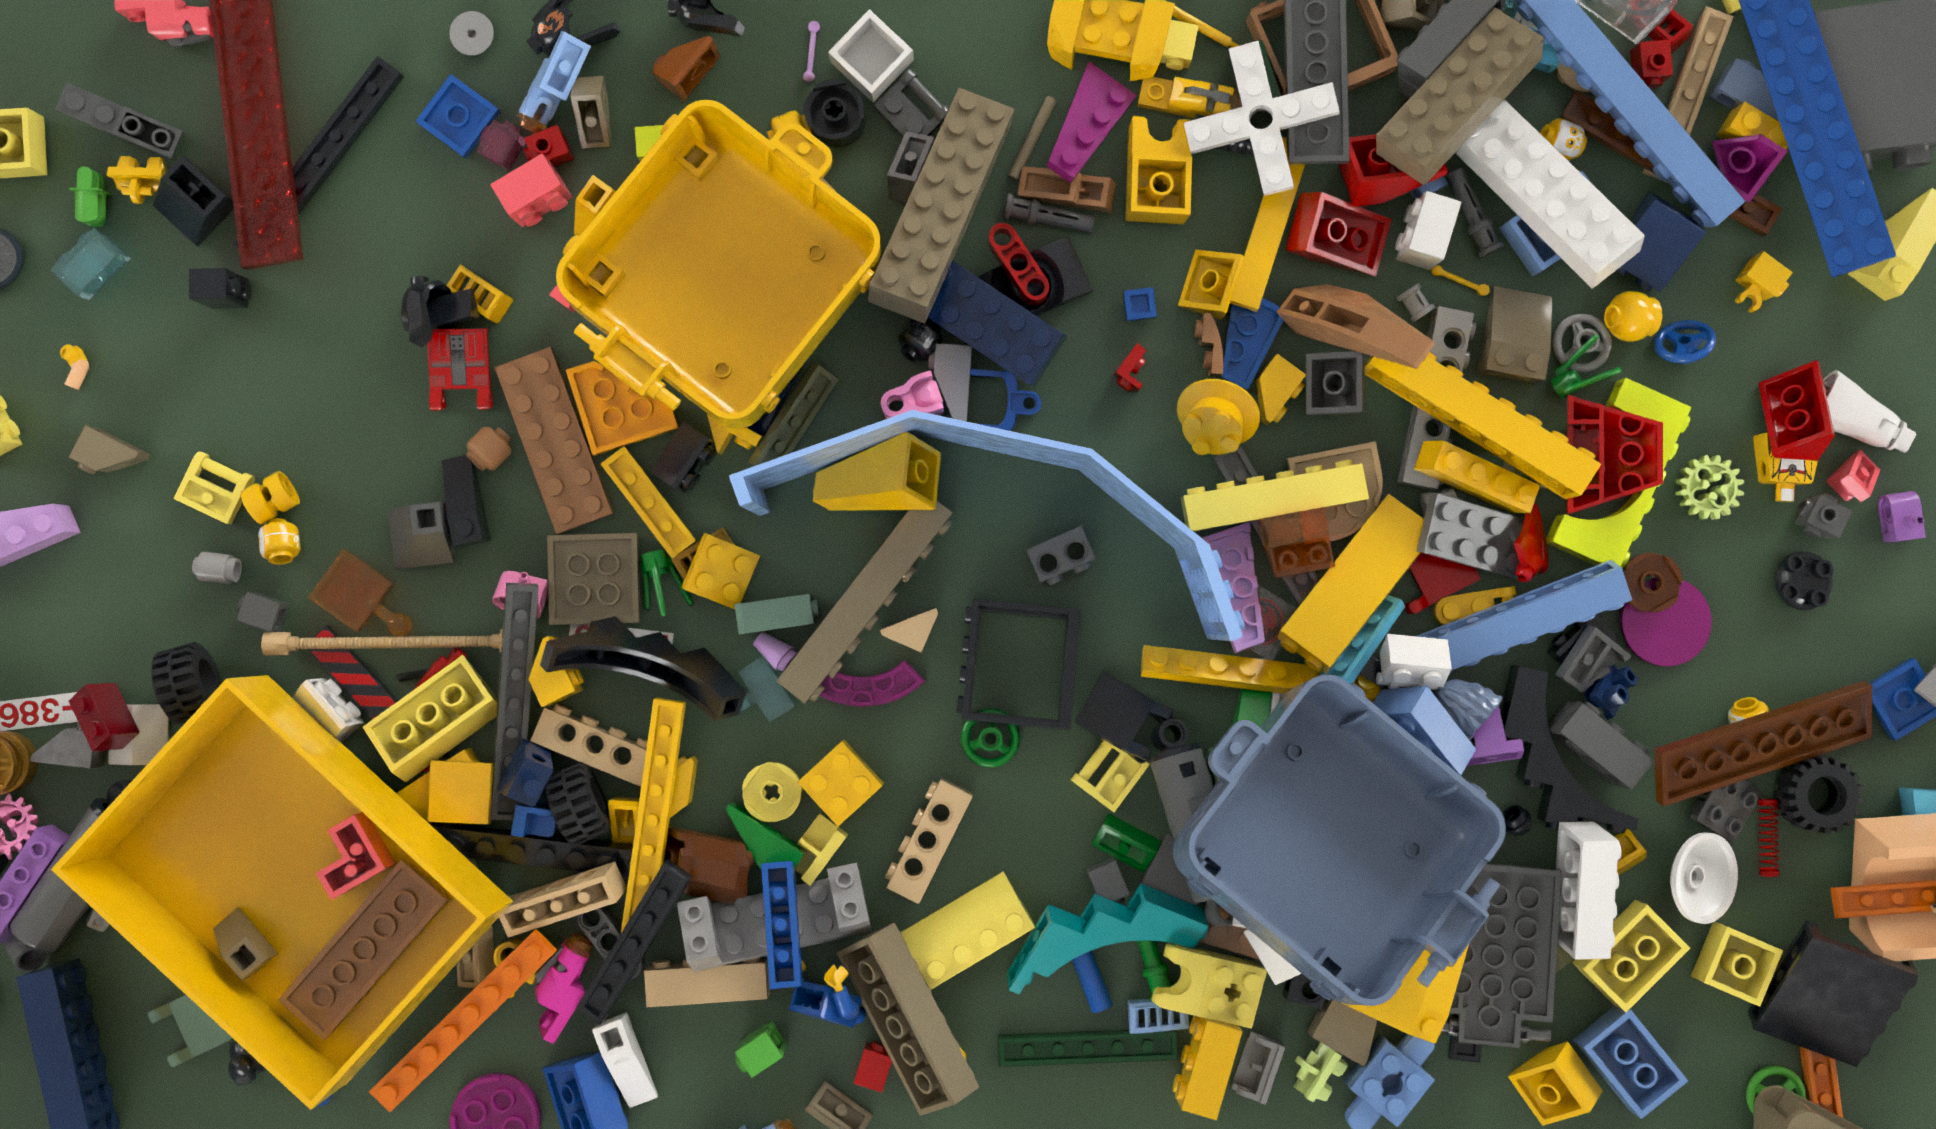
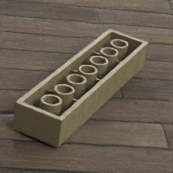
M958 88L870 282L868 302L924 324L926 323L1010 131L1014 108Z

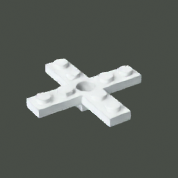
M1259 41L1229 48L1242 107L1184 122L1190 152L1194 154L1250 139L1264 196L1293 189V181L1280 130L1339 115L1333 83L1272 98ZM1258 111H1266L1271 114L1273 120L1267 128L1257 129L1250 123L1252 115Z

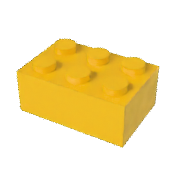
M1193 1016L1189 1028V1033L1192 1034L1190 1045L1184 1046L1181 1055V1063H1184L1181 1075L1176 1074L1172 1086V1091L1176 1092L1175 1099H1177L1181 1110L1217 1120L1243 1032L1238 1025Z

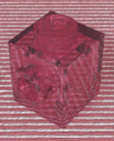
M493 120L491 125L486 126L480 136L481 143L477 152L484 159L510 172L525 144V139L519 134L521 129L512 123L504 121L503 124H500Z

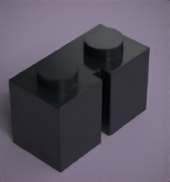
M226 268L189 269L190 300L212 309L248 308V300L251 298L252 291L247 278Z

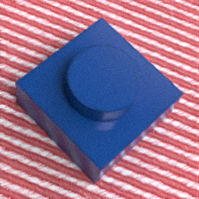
M1153 287L1123 291L1126 322L1155 319L1157 317Z

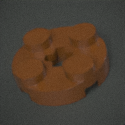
M1641 553L1629 559L1622 569L1632 600L1627 603L1637 611L1660 612L1668 609L1677 601L1680 595L1678 594L1680 585H1682V574L1677 564L1671 558L1658 553ZM1647 575L1657 579L1654 583L1655 589L1653 591L1651 588H1645L1644 586Z

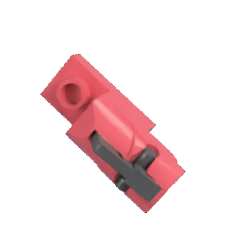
M114 0L115 10L132 22L146 21L147 31L155 38L167 41L173 48L207 41L217 36L216 18L213 10L209 9L208 6H186L183 0Z

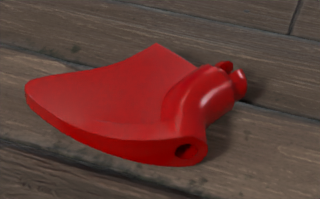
M1534 503L1531 513H1525L1521 533L1514 542L1519 559L1515 574L1519 576L1517 579L1524 583L1529 582L1537 573H1545L1549 566L1545 532L1536 503Z

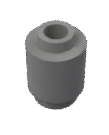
M201 552L198 557L194 558L192 564L193 574L196 575L198 581L230 584L239 580L242 571L241 560L229 554Z

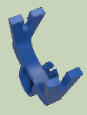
M970 369V375L973 377L1003 378L1008 390L1007 411L1002 423L999 425H980L1011 431L1015 426L1017 415H1034L1040 410L1042 402L1039 395L1033 391L1019 390L1017 377L1011 372ZM1029 398L1035 400V406L1032 409H1027L1024 405Z

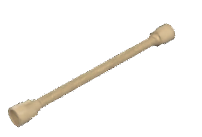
M500 629V634H492L490 637L413 636V638L412 636L390 638L321 637L300 639L298 636H291V632H264L261 648L264 656H289L291 651H298L299 649L462 648V646L464 648L466 646H490L493 649H500L499 652L501 653L503 629Z

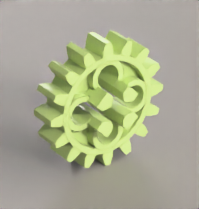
M1708 455L1700 456L1699 461L1696 459L1690 460L1688 462L1690 468H1681L1680 472L1684 475V478L1677 479L1675 483L1682 485V490L1676 491L1675 494L1678 496L1683 495L1684 500L1681 501L1680 506L1689 505V515H1695L1699 512V519L1701 520L1707 519L1709 516L1711 520L1720 519V513L1723 516L1730 515L1731 510L1729 507H1738L1740 505L1735 498L1736 496L1744 495L1743 491L1738 490V485L1743 484L1744 480L1736 479L1735 476L1740 470L1739 468L1733 470L1729 468L1731 460H1725L1720 463L1721 457L1719 455L1712 456L1711 459ZM1700 470L1705 474L1702 475V480L1698 476ZM1722 475L1725 477L1723 485L1713 486L1709 489L1710 493L1700 494L1697 500L1694 498L1695 491L1707 489L1710 486L1709 482L1721 480ZM1718 496L1721 498V503L1719 505L1715 503V500H1717Z

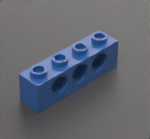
M794 861L761 863L770 989L800 987L803 985Z

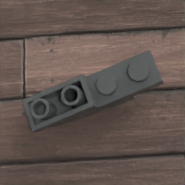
M68 82L55 109L91 127L170 159L173 158L184 133L179 129L126 106L116 104Z

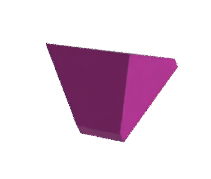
M1762 134L1712 141L1719 171L1747 202L1752 200L1788 152Z

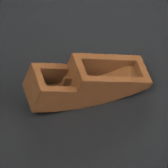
M1022 166L1017 195L1031 200L1035 198L1040 202L1111 213L1116 183L1108 177L1082 175L1080 172L1072 183H1069L1051 169Z

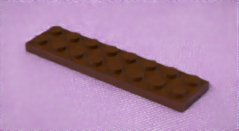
M1861 681L1654 748L1656 801L1664 807L1872 738V685L1866 681Z

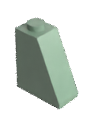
M812 594L734 604L739 634L816 624L815 617H820L818 599L812 600Z

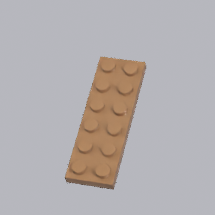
M548 347L495 367L556 534L560 535L613 515V509L553 348Z
M405 858L401 859L281 995L278 1001L323 1041L326 1040L450 898Z

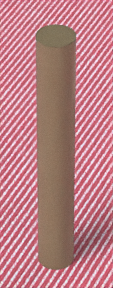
M1046 96L1007 175L1009 178L1015 181L1019 180L1022 166H1026L1057 103L1054 98Z

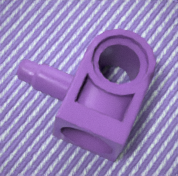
M1907 491L1880 496L1878 500V513L1883 543L1926 538L1921 501L1916 492Z

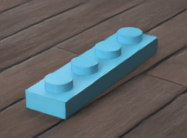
M1388 595L1328 673L1321 672L1320 675H1334L1344 679L1349 684L1353 683L1405 608L1403 601Z

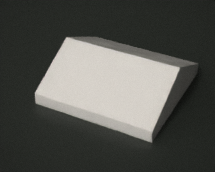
M126 704L140 733L123 749L108 750V764L147 765L170 740V719L159 704Z

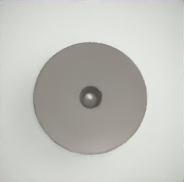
M467 11L458 15L453 20L449 35L451 43L459 52L465 55H478L486 51L492 44L494 29L491 21L485 15L476 11Z

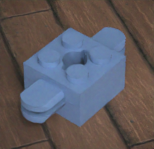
M1381 1034L1371 1045L1366 1066L1363 1067L1357 1063L1343 1080L1349 1089L1358 1095L1347 1108L1344 1115L1346 1122L1352 1129H1372L1382 1115L1396 1127L1401 1124L1435 1081L1421 1067L1435 1048L1434 1043L1406 1034L1396 1047Z

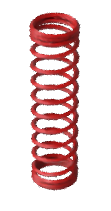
M1758 799V806L1775 807L1757 810L1758 812L1775 814L1773 816L1758 817L1761 820L1775 822L1758 824V826L1776 829L1758 832L1759 834L1776 836L1758 839L1759 841L1776 843L1775 845L1758 846L1759 848L1776 851L1759 853L1758 855L1777 858L1759 860V863L1777 865L1759 868V875L1778 877L1780 876V871L1776 868L1780 865L1774 863V861H1778L1780 858L1772 854L1779 853V850L1772 847L1779 845L1778 842L1773 841L1779 838L1777 834H1773V832H1777L1779 829L1770 826L1779 823L1775 819H1770L1779 815L1771 812L1778 809V806H1776L1778 805V800Z

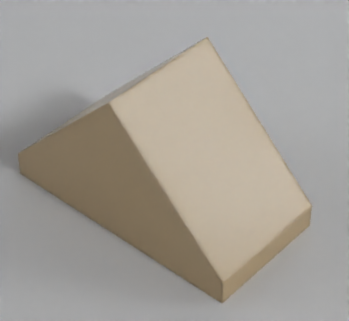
M937 608L880 631L882 636L922 652L939 613Z

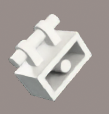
M1387 634L1380 650L1382 673H1377L1376 684L1387 685L1388 689L1428 686L1430 690H1438V687H1443L1452 669L1448 640Z

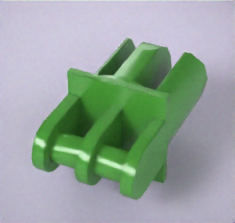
M86 166L80 167L77 171V188H69L75 194V219L90 227H102L106 222V197L112 196V194L105 191V178L102 174Z

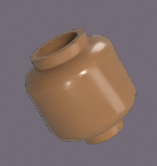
M487 426L483 427L467 442L466 448L468 453H466V456L481 471L485 469L493 471L510 456L512 450L508 442L511 439L499 427L495 430Z

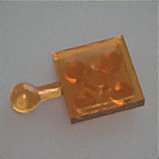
M342 549L308 597L355 632H361L373 614L386 622L389 632L396 637L406 636L412 629V621L406 614H394L380 604L395 583L347 549Z

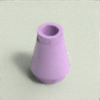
M764 631L758 635L753 643V646L757 648L776 671L781 670L784 672L798 654L794 651L795 647Z

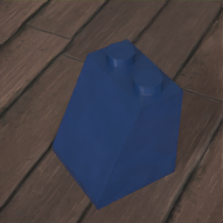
M1649 191L1630 219L1645 235L1640 252L1616 271L1623 275H1626L1627 272L1637 277L1635 282L1647 291H1651L1654 288L1661 292L1706 234V231L1691 216L1652 191Z

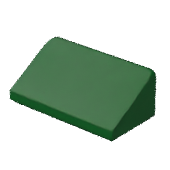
M1108 813L1091 845L1144 873L1158 851L1160 840Z

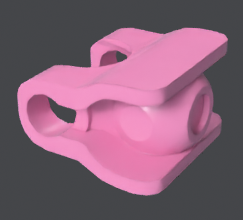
M931 371L917 374L911 377L903 386L887 391L882 396L880 402L886 419L910 410L934 415L944 414L943 400L938 385L933 380ZM893 402H902L904 404L899 411L893 412L889 410Z

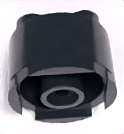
M837 79L823 81L813 88V91L805 101L804 115L812 135L826 146L833 148L845 147L861 137L866 123L864 103L860 93L846 82ZM838 110L839 117L833 118L832 111Z

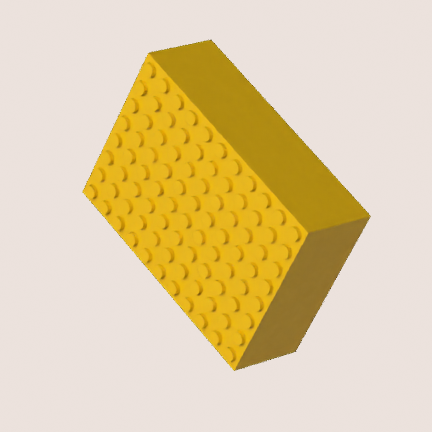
M268 675L226 678L51 869L310 1110L346 1085L513 902L512 899ZM363 812L374 824L396 864L346 894L331 900L316 875L318 871L342 858L327 830L352 815ZM405 858L446 894L450 900L335 1031L323 1041L278 999L398 862ZM238 907L278 952V955L256 974L244 980H241L221 957L213 930L217 924Z

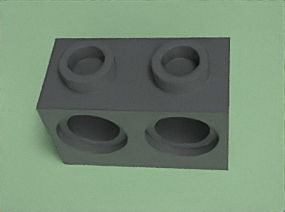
M1082 526L1026 550L1039 583L1046 581L1048 586L1063 580L1062 573L1073 569L1075 574L1092 567L1089 561L1096 559ZM1071 543H1078L1083 548V556L1079 560H1073L1067 554V548ZM1044 555H1051L1056 560V567L1051 572L1043 571L1039 565V561Z

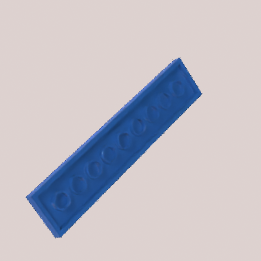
M1739 0L1831 277L1835 278L1895 258L1896 253L1810 0Z

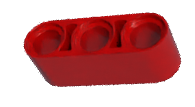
M1006 223L996 224L989 233L990 250L1023 300L1030 305L1043 303L1049 292L1047 278L1016 231ZM1004 233L1009 236L1011 241L1005 246H1000L994 241V237L997 234ZM1021 258L1026 262L1027 267L1022 271H1016L1011 267V261ZM1031 283H1038L1042 286L1043 293L1039 296H1033L1027 291V286Z

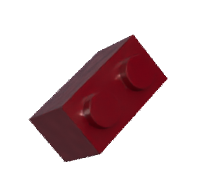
M116 683L85 684L68 701L92 751L123 749L140 733Z

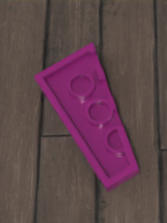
M1088 62L1047 167L1069 183H1072L1134 102L1137 95L1094 64Z

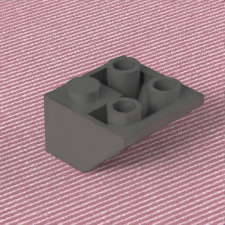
M444 502L414 504L388 510L395 569L455 563L454 546L452 544L446 515V504Z

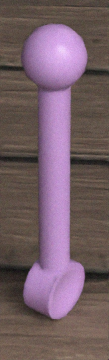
M812 21L808 25L809 32L811 33L807 71L803 74V79L808 83L812 82L815 78L812 70L816 34L820 31V25L817 21Z

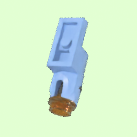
M561 31L549 59L544 58L519 109L518 117L520 119L517 125L533 133L546 129L560 101L567 100L591 48L590 45Z

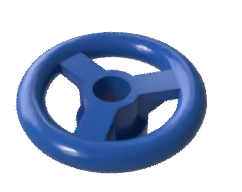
M1683 320L1662 328L1654 338L1653 347L1656 354L1668 362L1689 364L1706 357L1714 349L1717 338L1714 330L1707 324L1695 320ZM1694 329L1700 331V333L1690 335L1680 334L1676 331ZM1665 338L1673 343V353L1664 349L1663 340ZM1707 340L1705 346L1698 350V346Z

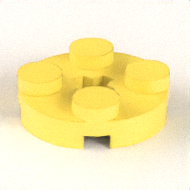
M766 762L756 766L747 774L742 785V797L745 808L753 817L763 822H777L788 818L798 808L802 798L803 788L797 783L799 781L798 775L792 768L779 762ZM775 784L779 787L777 792L780 796L778 799L772 797L769 800L765 797L767 791L764 788L766 785L772 787Z

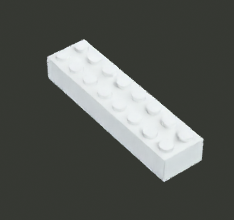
M1505 99L1455 152L1592 289L1640 252L1645 235Z

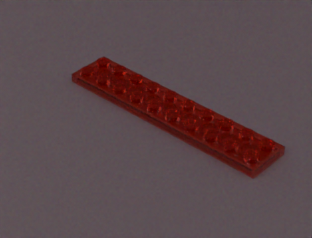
M209 0L241 267L249 270L304 260L272 0Z

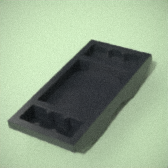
M1069 237L1057 240L1030 252L1049 282L1047 298L1039 305H1030L1023 300L1002 266L978 276L1036 316H1040L1093 291ZM1021 258L1010 263L1011 267L1016 271H1022L1027 267L1026 262ZM1031 283L1027 286V291L1033 296H1039L1043 293V288L1038 283Z

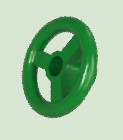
M986 708L977 711L981 713L1009 715L1006 712L995 708ZM966 721L961 731V745L966 756L975 764L986 768H995L1006 764L1016 754L1020 744L1018 726L1007 725L1011 732V743L1008 746L1003 742L1002 734L996 728L997 724L988 723L987 727L980 732L979 738L970 741V732L976 722ZM988 733L996 735V741L992 744L985 741V736ZM980 747L987 751L998 749L1003 755L998 758L987 759L979 756L974 750Z

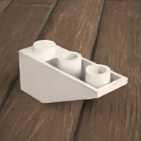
M627 1012L607 1019L601 1025L597 1024L592 1031L600 1053L629 1108L657 1098L656 1088Z

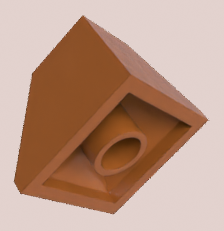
M708 35L672 48L666 55L662 54L654 63L652 73L660 84L685 102L721 55L713 38Z

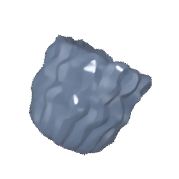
M1458 679L1447 680L1443 687H1438V690L1433 693L1469 741L1481 727V724L1494 712V709L1499 707L1503 699L1501 695L1494 694L1491 689L1484 688L1478 683H1468Z

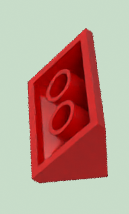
M1815 360L1758 383L1771 451L1775 458L1818 461L1835 436L1820 364Z

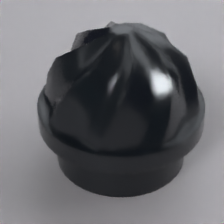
M1513 805L1503 811L1502 815L1505 820L1507 833H1512L1516 837L1518 835L1523 836L1530 831L1532 825L1531 815L1526 809L1519 805Z

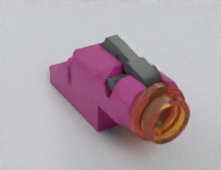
M572 933L570 938H566L562 944H559L556 948L557 951L535 972V978L538 981L535 987V996L538 1003L549 1008V1010L547 1009L543 1012L539 1020V1030L543 1040L552 1044L558 1038L585 994L584 987L578 979L592 954L590 950L593 944L577 933Z

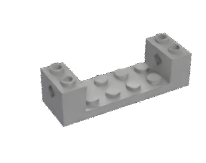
M857 862L827 869L829 878L814 881L811 886L807 883L796 885L800 948L872 932ZM763 893L746 896L743 899L738 898L734 903L719 902L712 904L707 896L677 903L686 959L694 972L767 956Z

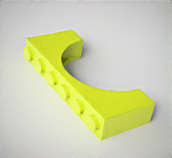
M1628 378L1618 380L1614 384L1606 402V407L1663 422L1664 481L1666 476L1664 468L1668 460H1671L1677 452L1678 444L1676 441L1680 433H1683L1689 425L1690 417L1688 414L1691 407ZM1660 485L1633 493L1621 508L1597 520L1579 519L1566 514L1557 515L1546 537V544L1595 566L1613 560L1623 568L1629 560L1630 552H1628L1632 541H1635L1641 533L1642 525H1640L1644 514H1647L1653 506L1654 498H1652L1656 487Z

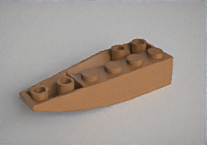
M1329 284L1293 289L1277 311V314L1295 334L1415 369L1419 367L1435 345L1430 338L1369 295Z

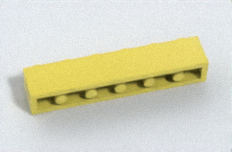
M1353 459L1335 462V468L1324 470L1323 465L1305 468L1306 473L1294 475V471L1290 470L1275 473L1276 479L1265 481L1263 475L1247 478V484L1235 486L1234 481L1216 484L1217 490L1205 491V486L1187 489L1188 495L1180 497L1185 525L1194 532L1367 500L1369 495L1363 464L1354 465Z

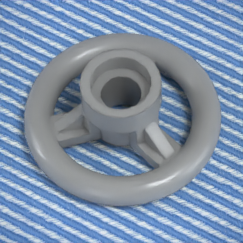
M1574 314L1565 318L1557 326L1552 339L1553 352L1557 360L1564 364L1582 346L1580 343L1581 337L1588 341L1593 335H1598L1593 329H1583L1581 322L1591 324L1599 331L1602 342H1600L1599 337L1585 353L1597 351L1600 352L1599 356L1589 363L1580 364L1574 362L1568 368L1569 370L1575 369L1577 372H1590L1599 368L1607 360L1612 347L1611 335L1607 326L1597 317L1589 314ZM1571 326L1574 334L1573 346L1564 354L1561 344L1562 336L1565 330Z

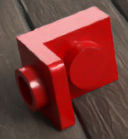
M1138 343L1113 375L1117 378L1116 383L1129 393L1131 390L1138 392L1143 384L1129 375L1130 372L1136 375L1146 362L1142 356L1147 350Z

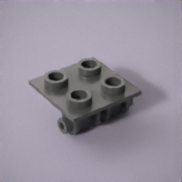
M1742 780L1709 791L1708 796L1700 794L1698 797L1705 801H1696L1693 809L1690 810L1692 815L1689 819L1698 824H1703L1734 844L1757 804L1762 791L1747 781Z

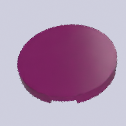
M1653 578L1645 581V588H1651L1653 591L1655 589L1654 583L1657 579ZM1682 580L1678 593L1680 595L1677 601L1668 609L1660 612H1639L1627 602L1624 603L1619 614L1621 631L1626 642L1625 645L1636 657L1652 665L1675 666L1691 660L1704 648L1711 632V612L1702 593L1692 584Z
M489 1073L475 1078L459 1092L449 1116L450 1129H540L541 1109L536 1095L525 1082L509 1074Z

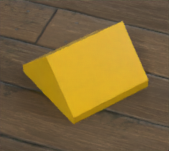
M1195 249L1178 306L1200 314L1205 312L1211 313L1213 318L1221 320L1227 313L1244 256L1241 254Z

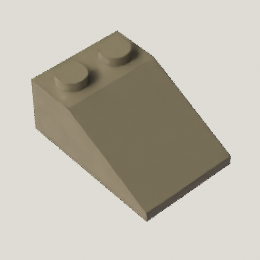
M1497 286L1492 287L1477 374L1534 385L1545 381L1551 351L1552 297Z

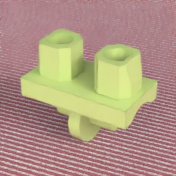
M1320 1042L1315 1052L1311 1050L1306 1059L1301 1056H1297L1295 1062L1301 1068L1296 1075L1298 1080L1293 1087L1312 1102L1315 1099L1327 1101L1332 1093V1086L1326 1081L1331 1073L1338 1077L1343 1075L1348 1064L1337 1051Z

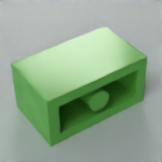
M771 1019L741 1040L735 1051L737 1055L735 1061L743 1073L748 1072L751 1078L783 1058L788 1043Z

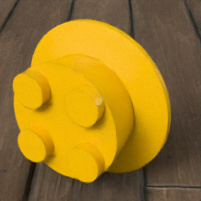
M1220 379L1196 381L1183 390L1177 402V415L1182 424L1183 434L1192 445L1193 451L1199 455H1221L1235 452L1239 444L1246 442L1255 434L1260 423V411L1254 398L1242 387L1229 381Z

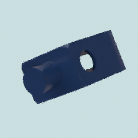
M522 738L496 789L506 797L534 807L553 772L550 749Z

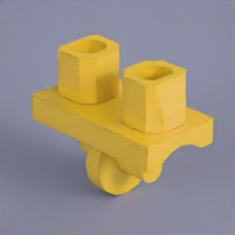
M120 156L116 167H108L107 176L113 178L118 191H121L122 195H130V199L134 204H143L146 196H153L154 192H157L160 179L167 171L168 166L163 158L150 157L147 160L146 168L139 167L140 164L136 158Z

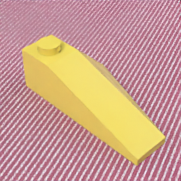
M1933 188L1927 190L1885 221L1896 253L1895 258L1847 273L1884 301L1901 296L1921 269L1936 242V190Z

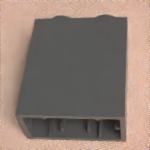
M1897 0L1815 11L1814 14L1868 173L1874 171L1873 160L1885 158L1893 159L1895 171L1910 170L1932 164V150L1936 149V0Z

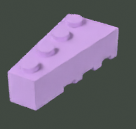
M53 503L0 512V567L81 533L70 506Z

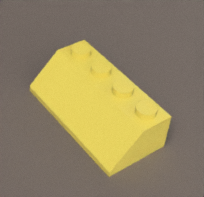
M462 655L363 726V729L390 771L404 782H407L430 765V761L438 760L497 717L498 699L466 657Z
M1002 871L901 931V934L910 954L918 965L920 973L930 990L1031 931L1035 928V925L1006 874Z

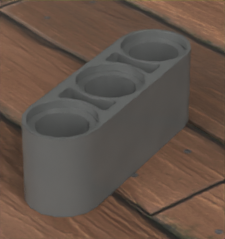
M608 906L595 909L600 914L599 923L591 922L587 917V912L577 916L579 926L604 960L613 948L606 944L605 935L612 933L618 939L622 925ZM645 957L630 980L634 979L644 969Z

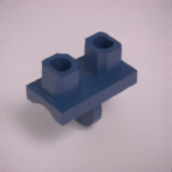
M1612 665L1609 668L1611 672L1603 678H1599L1585 692L1586 700L1596 708L1601 707L1607 720L1614 718L1619 707L1627 704L1629 699L1627 690L1635 686L1638 681L1637 676L1629 666L1617 669L1615 665Z

